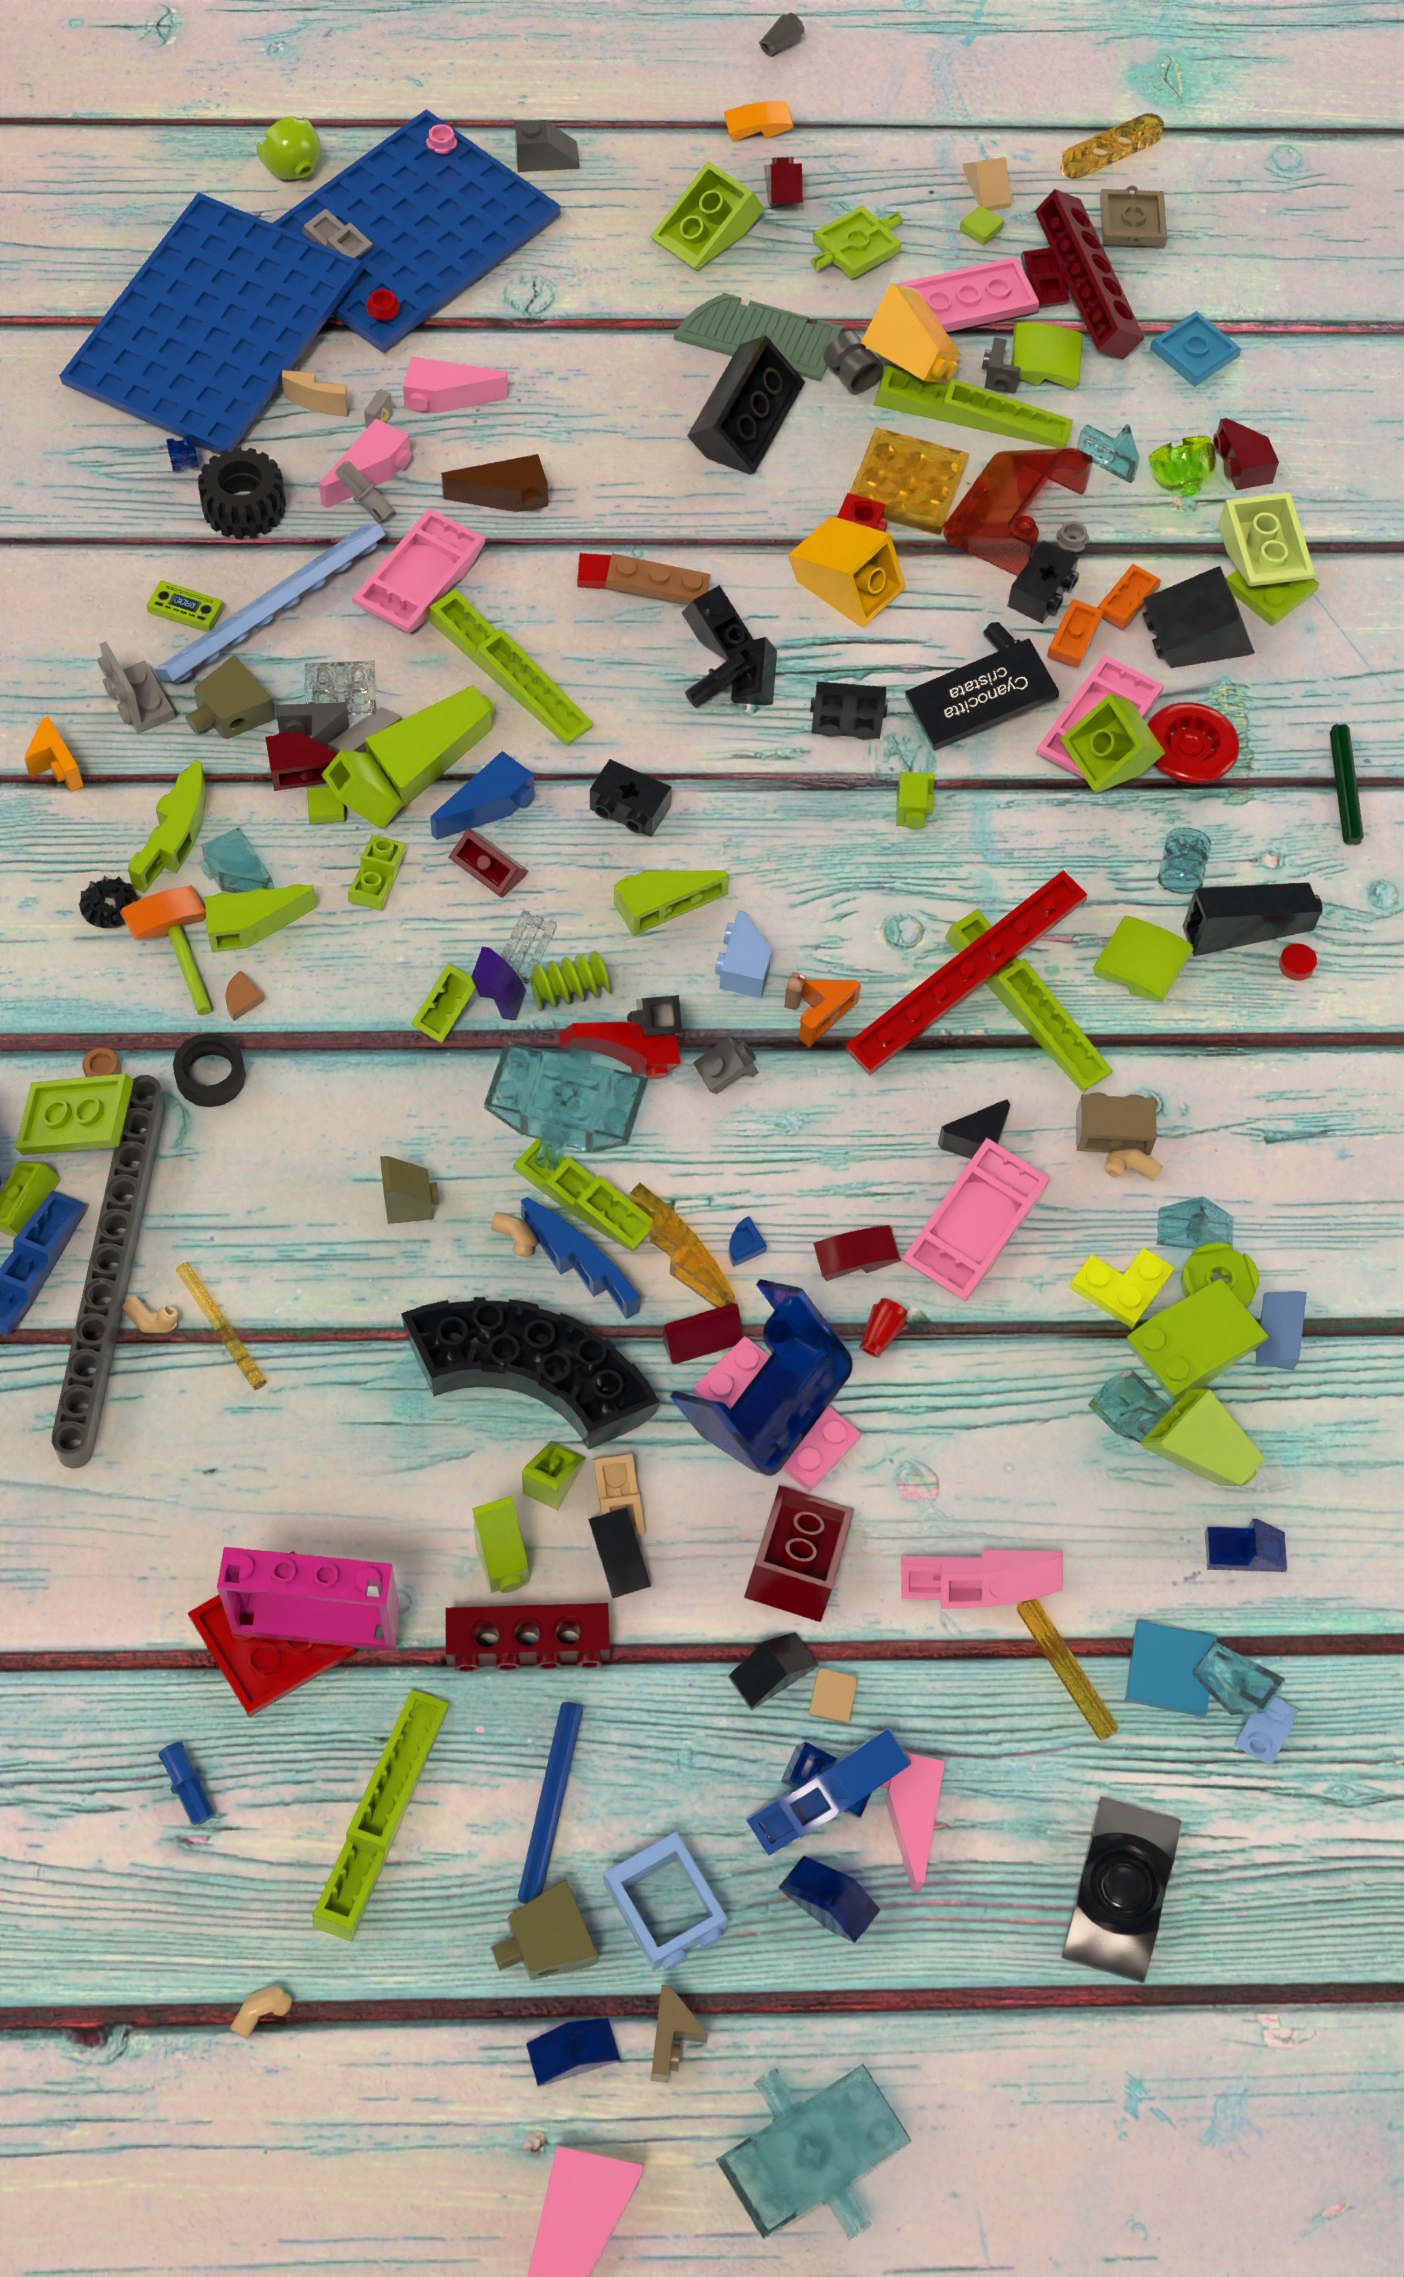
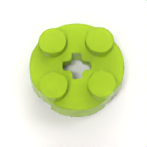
M1215 1242L1202 1245L1186 1261L1181 1274L1182 1291L1185 1297H1188L1211 1284L1214 1273H1219L1221 1278H1228L1229 1282L1226 1285L1247 1309L1259 1285L1256 1265L1247 1254L1241 1255L1238 1251L1232 1250L1234 1246L1227 1243Z

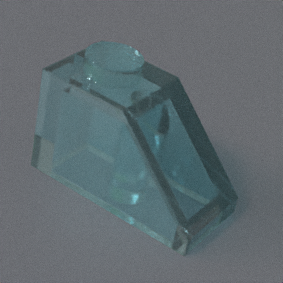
M240 827L201 845L204 857L200 861L201 868L209 881L214 879L221 891L241 893L250 892L257 888L274 889L273 879Z

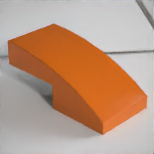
M192 885L166 890L140 899L123 907L120 914L134 939L139 940L166 936L171 926L202 922L206 915V910Z

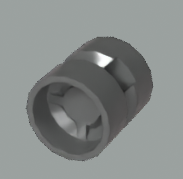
M847 331L838 335L829 343L824 352V361L836 375H839V379L851 393L859 394L870 389L878 381L883 372V364L871 350L866 349V346L861 344L862 339L855 332Z

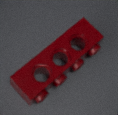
M608 1603L445 1608L447 1667H455L456 1671L473 1672L477 1671L479 1666H496L498 1670L512 1671L519 1669L520 1665H536L539 1669L550 1670L561 1667V1664L577 1663V1666L581 1668H596L601 1666L603 1662L610 1661ZM572 1631L579 1636V1639L575 1643L568 1645L561 1643L558 1640V1636L563 1632ZM526 1632L534 1633L539 1638L535 1644L530 1646L520 1644L517 1639ZM483 1634H493L498 1638L497 1642L490 1647L480 1646L476 1642Z

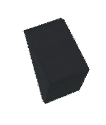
M1007 1099L941 1126L938 1140L941 1150L972 1159L986 1138L999 1144L1010 1109L1009 1101Z
M796 1632L764 1641L729 1674L728 1678L750 1710H753L816 1669L818 1664Z

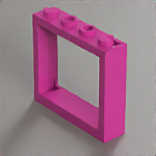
M224 1547L217 1589L233 1635L395 1651L400 1607L393 1565L391 1563ZM368 1586L377 1587L379 1597L367 1596ZM244 1613L254 1614L252 1626L241 1624ZM377 1627H382L384 1639L375 1638Z

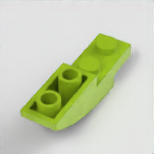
M196 759L188 769L181 771L176 780V785L169 794L162 796L156 807L159 826L153 829L148 843L142 851L135 853L129 862L128 872L132 887L144 894L164 868L177 874L195 844L201 828L206 801L202 763Z

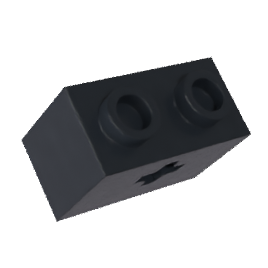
M1043 540L1011 585L1007 606L1043 624L1050 613L1056 614L1064 598L1062 596L1066 590L1071 592L1079 578V573L1076 572L1079 557Z
M609 759L590 788V810L604 819H612L625 825L635 833H643L652 837L671 807L672 786Z

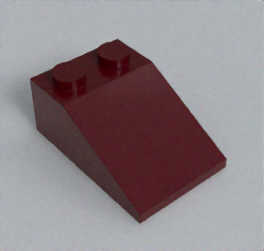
M779 1485L744 1598L821 1622L832 1591L854 1509Z

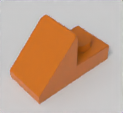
M806 980L803 986L802 998L810 1007L800 1018L799 1039L810 1048L858 1003L861 984L856 980Z

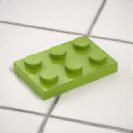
M124 1073L31 1082L15 1149L22 1155L119 1147L134 1080Z

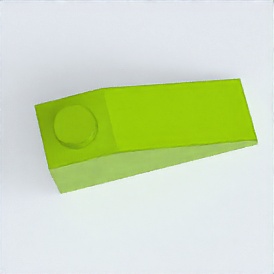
M726 870L644 871L635 876H626L614 885V905L632 935L635 936L728 895L729 875Z
M512 1496L472 1508L476 1550L491 1593L499 1590L501 1593L513 1592L521 1588L524 1582L529 1581V1568Z

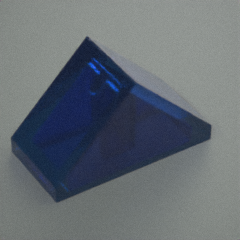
M609 2018L566 2022L526 2043L538 2087L621 2061Z

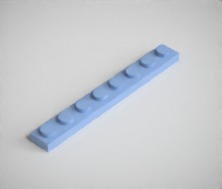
M380 524L363 525L157 666L154 671L160 681H174L175 683L184 681L193 674L191 670L199 663L204 665L216 659L220 655L219 649L227 644L233 646L247 637L245 632L254 625L258 628L273 619L272 613L280 607L287 609L300 600L299 594L307 589L308 591H313L326 582L325 576L333 571L334 573H339L352 564L350 559L357 554L362 556L373 551L378 546L376 541L385 536Z

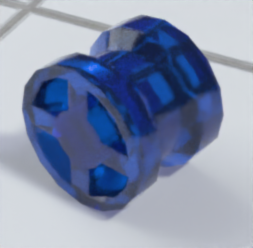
M187 435L183 440L178 441L173 438L166 439L173 472H179L182 467L187 466L192 469L199 468L193 435Z

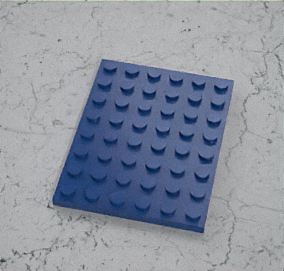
M427 109L272 223L307 238L302 233L303 225L324 209H327L344 226L350 222L373 243L372 248L356 259L362 262L363 271L332 312V315L382 353L561 215V205L455 129H453V132L457 139V145L453 150H450L447 154H437L434 150L429 149L426 144V139L429 138V130L438 124H448ZM376 290H389L397 298L399 312L395 317L389 320H376L368 314L367 301Z
M198 192L59 375L61 383L220 455V452L224 450L231 452L282 383V370L291 371L363 271L362 262Z

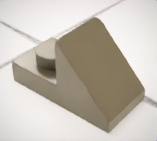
M662 1985L651 2081L668 2083L669 2071L678 2072L681 2045L672 2044L673 2039L707 2043L708 2033L671 1986Z

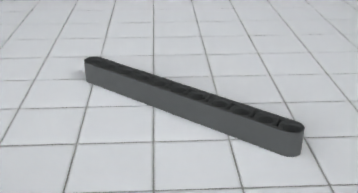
M140 1075L133 1079V1087L119 1147H114L51 1435V1442L60 1463L71 1469L86 1465L93 1455L123 1313L122 1306L126 1299L165 1115L166 1103L161 1085L155 1077L150 1075ZM145 1096H154L148 1101H140ZM139 1128L147 1129L141 1134H133ZM133 1161H138V1162H140V1163H139L137 1166H135V1167H131V1168L125 1167V1166H126L128 1163H130V1162H133ZM124 1195L133 1196L127 1201H118ZM116 1229H126L124 1233L118 1236L110 1235ZM109 1263H118V1266L112 1270H103V1267ZM103 1297L111 1298L105 1305H95ZM93 1333H104V1335L96 1341L87 1340L88 1337ZM84 1369H96V1371L88 1377L79 1376ZM84 1403L89 1405L81 1413L71 1412L76 1405ZM71 1440L81 1441L80 1445L73 1450L63 1449Z

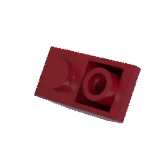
M794 157L772 158V164L764 165L768 204L803 203L802 163H794Z
M1228 418L1220 419L1217 433L1213 436V446L1216 453H1220L1224 462L1225 475L1227 478H1231L1235 490L1272 484L1279 461L1269 438Z

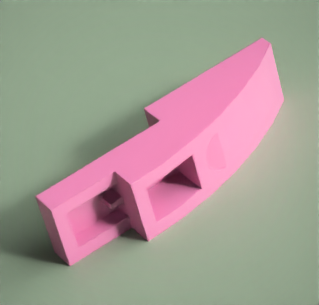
M982 1549V1558L902 1556L901 1599L941 1600V1609L1007 1605L1032 1600L1062 1590L1063 1551Z

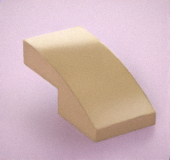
M282 370L284 397L316 412L348 417L347 384L316 383L315 372Z
M626 1453L593 1458L601 1514L626 1507L635 1535L645 1534L633 1454Z

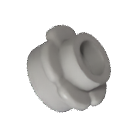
M1077 521L1066 522L1056 534L1059 547L1068 552H1080L1085 548V544L1089 542L1086 527Z

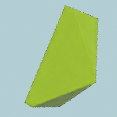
M448 962L411 1022V1025L442 1044L476 989L471 975Z

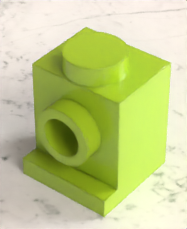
M900 771L897 787L896 826H904L910 829L924 828L926 814L933 813L935 774Z

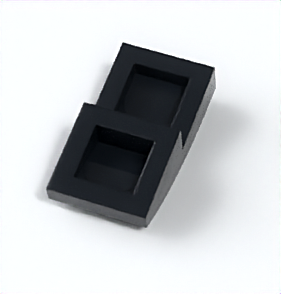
M624 1507L588 1518L612 1598L651 1587L627 1508Z

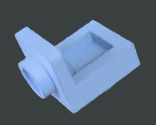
M1262 1690L1244 1728L1237 1738L1235 1746L1266 1764H1272L1287 1739L1299 1710L1287 1704L1284 1700Z

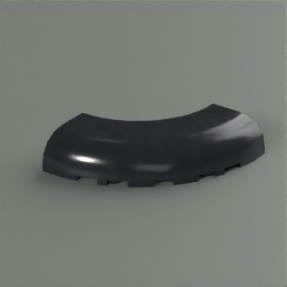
M474 1297V1301L449 1303L446 1300L423 1305L401 1313L409 1343L434 1397L449 1391L472 1387H495L523 1393L543 1402L562 1415L582 1438L588 1450L638 1428L648 1421L659 1408V1399L635 1364H631L611 1341L602 1339L596 1333L589 1330L586 1324L566 1314L560 1313L558 1315L551 1311L540 1309L539 1305L526 1301L509 1299V1302L486 1301L485 1297Z

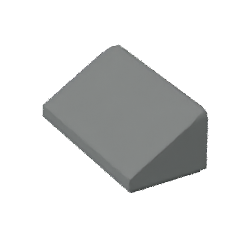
M380 707L327 743V746L337 754L340 750L366 753L364 738L403 719L397 713Z

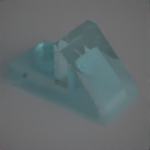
M1087 424L1079 434L1076 455L1129 483L1134 481L1140 457L1129 424L1125 425L1115 439Z

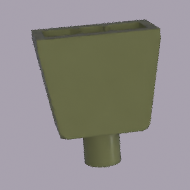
M235 655L196 685L194 694L198 709L186 715L190 728L196 734L212 725L221 737L225 739L232 738L276 719L272 697Z
M567 1880L558 1883L511 1913L507 1918L513 1937L490 1946L499 1971L523 1961L530 1980L562 1974L597 1964V1952Z

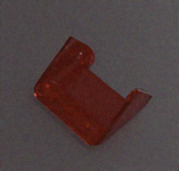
M1075 448L1008 450L996 453L945 522L943 528L945 540L1018 577L1031 559L1033 546L1037 542L1039 535L1034 519L1024 515L1048 480L1083 495L1087 489L1094 457Z

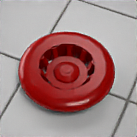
M1193 702L1175 703L1159 710L1147 724L1165 751V754L1154 765L1164 774L1174 779L1190 783L1212 781L1225 775L1237 761L1240 750L1238 734L1229 719L1212 707Z

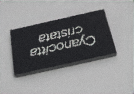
M1030 638L905 691V698L933 751L1059 697V690Z

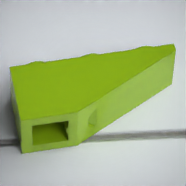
M293 884L285 888L276 889L257 888L250 892L232 894L222 892L215 896L204 897L211 951L219 952L249 948L316 908L313 884Z

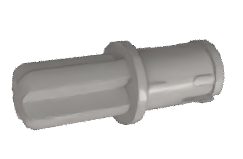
M350 461L343 462L336 469L335 474L354 494L353 500L355 502L359 501L377 523L381 522L382 518L384 520L393 511V507L374 488L375 483L373 481L369 483Z

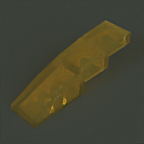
M639 1182L630 1192V1201L654 1220L650 1224L649 1241L670 1256L669 1274L715 1308L732 1303L735 1304V1295L722 1271L696 1234L666 1203Z

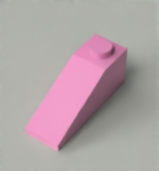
M411 356L403 384L404 407L420 412L440 413L507 399V371Z
M376 418L319 483L321 505L328 508L354 496L335 474L336 469L345 461H350L369 483L373 481L375 483L374 487L392 479L400 469H404L410 462L412 453L410 451L409 435Z
M906 1753L911 1761V1765L880 1787L887 1788L885 1803L911 1890L920 1893L925 1882L945 1761Z

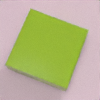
M979 205L961 221L960 230L982 245H985L1003 229L1004 220L982 205Z
M329 786L307 788L310 824L345 821L344 804L336 798Z

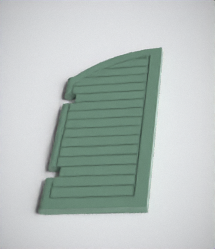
M723 292L722 295L703 303L693 310L679 325L674 334V340L732 357L740 344L766 335L800 376L821 382L828 366L824 361L825 349L835 337L842 333L843 326L819 319L814 326L808 323V316L750 300L747 307L740 304L741 297Z

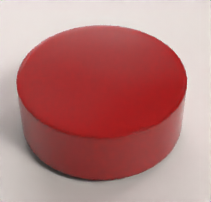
M1299 943L1287 946L1279 959L1281 972L1286 977L1297 981L1309 978L1317 964L1315 952L1310 947Z

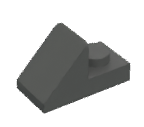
M347 702L276 705L279 733L302 732L307 736L312 735V739L328 748L327 743L349 729Z

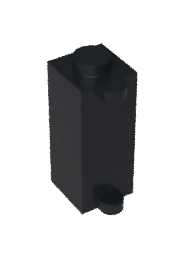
M679 995L637 999V1010L631 1011L627 1015L628 1022H634L642 1026L643 1036L682 1033Z

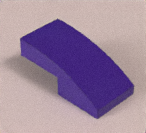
M482 946L471 976L480 997L494 999L502 1019L516 1021L526 993L525 986L516 972L501 956L491 948Z

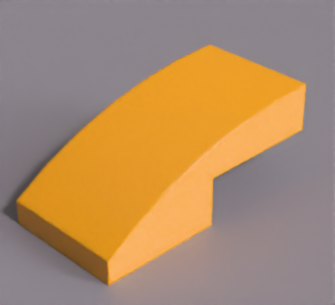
M787 101L758 102L724 112L728 132L733 142L762 131L765 139L794 128Z

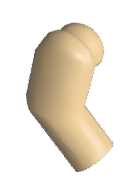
M1137 1148L1111 1152L1107 1156V1162L1104 1165L1106 1173L1112 1177H1119L1124 1173V1170L1136 1169L1152 1181L1163 1168L1160 1163Z
M495 1212L490 1230L511 1236L515 1241L513 1246L514 1254L530 1257L533 1253V1246H537V1237L529 1224L524 1220Z
M137 1296L129 1298L122 1306V1310L143 1333H169L177 1326L178 1312L171 1306H166L165 1309L159 1308V1311H149Z
M270 1986L250 1994L245 1999L229 2029L237 2035L248 2039L260 2016L270 2012L279 2016L285 2015L292 2004L291 1996L284 1993L283 1988L278 1986Z

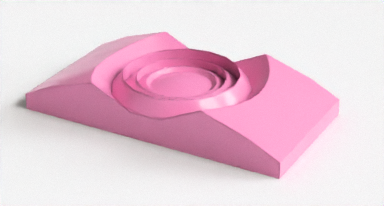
M429 508L352 598L353 603L410 633L428 620L429 607L440 600L452 585L466 576L485 544V537Z
M1104 654L1040 743L1036 753L1085 779L1060 738L1110 693L1131 700L1145 721L1163 691L1164 685Z
M986 1138L903 1256L902 1261L966 1302L989 1273L1010 1238L1026 1220L1050 1178Z

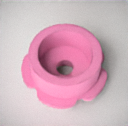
M438 124L429 130V138L426 139V144L429 149L434 150L437 154H447L456 147L457 139L451 127Z

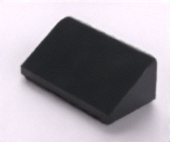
M767 637L755 639V645L740 653L746 661L744 664L749 665L750 671L732 682L731 701L733 703L764 706L773 704L777 650Z

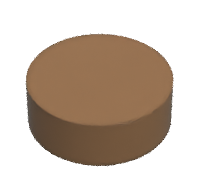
M93 1049L83 1059L82 1068L85 1077L121 1074L119 1057L111 1049Z

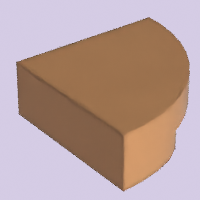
M241 970L233 976L227 986L225 998L229 1015L235 1021L263 1002V997Z
M794 972L791 974L786 988L784 1008L799 1009L804 982L807 980L806 976Z

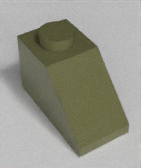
M381 1156L383 1192L388 1224L433 1219L432 1205H439L437 1182L429 1183L428 1169L390 1156Z

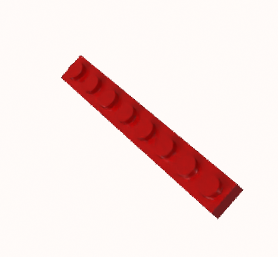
M1062 870L849 1041L845 1046V1050L870 1076L1087 900L1088 894Z

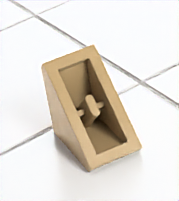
M1006 157L990 158L963 164V171L978 206L982 205L989 211L1011 207L1012 201Z

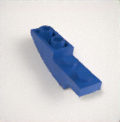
M888 1727L822 1768L818 1774L753 1813L746 1821L769 1856L798 1837H804L876 1790L911 1765V1761Z

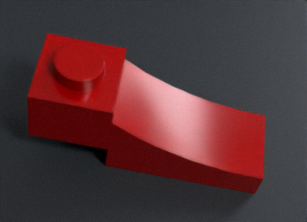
M634 1022L572 1023L559 1033L561 1048L583 1049L612 1057L631 1067L632 1075H646L647 1079L667 1077L670 1070L681 1064L676 1035L643 1036L642 1026Z

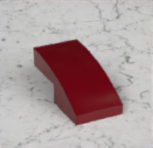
M1051 247L1023 251L1021 255L1023 269L1039 301V308L1068 303L1070 300L1065 278L1062 272L1058 270L1057 261Z
M890 1225L851 1231L813 1243L822 1277L826 1281L863 1269L867 1274L901 1261Z

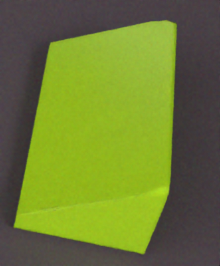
M17 1162L0 1192V1232L16 1237L51 1191H54L60 1178L45 1163Z

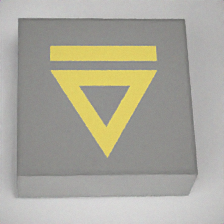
M380 389L364 411L366 429L376 418L386 424L392 417L391 393Z

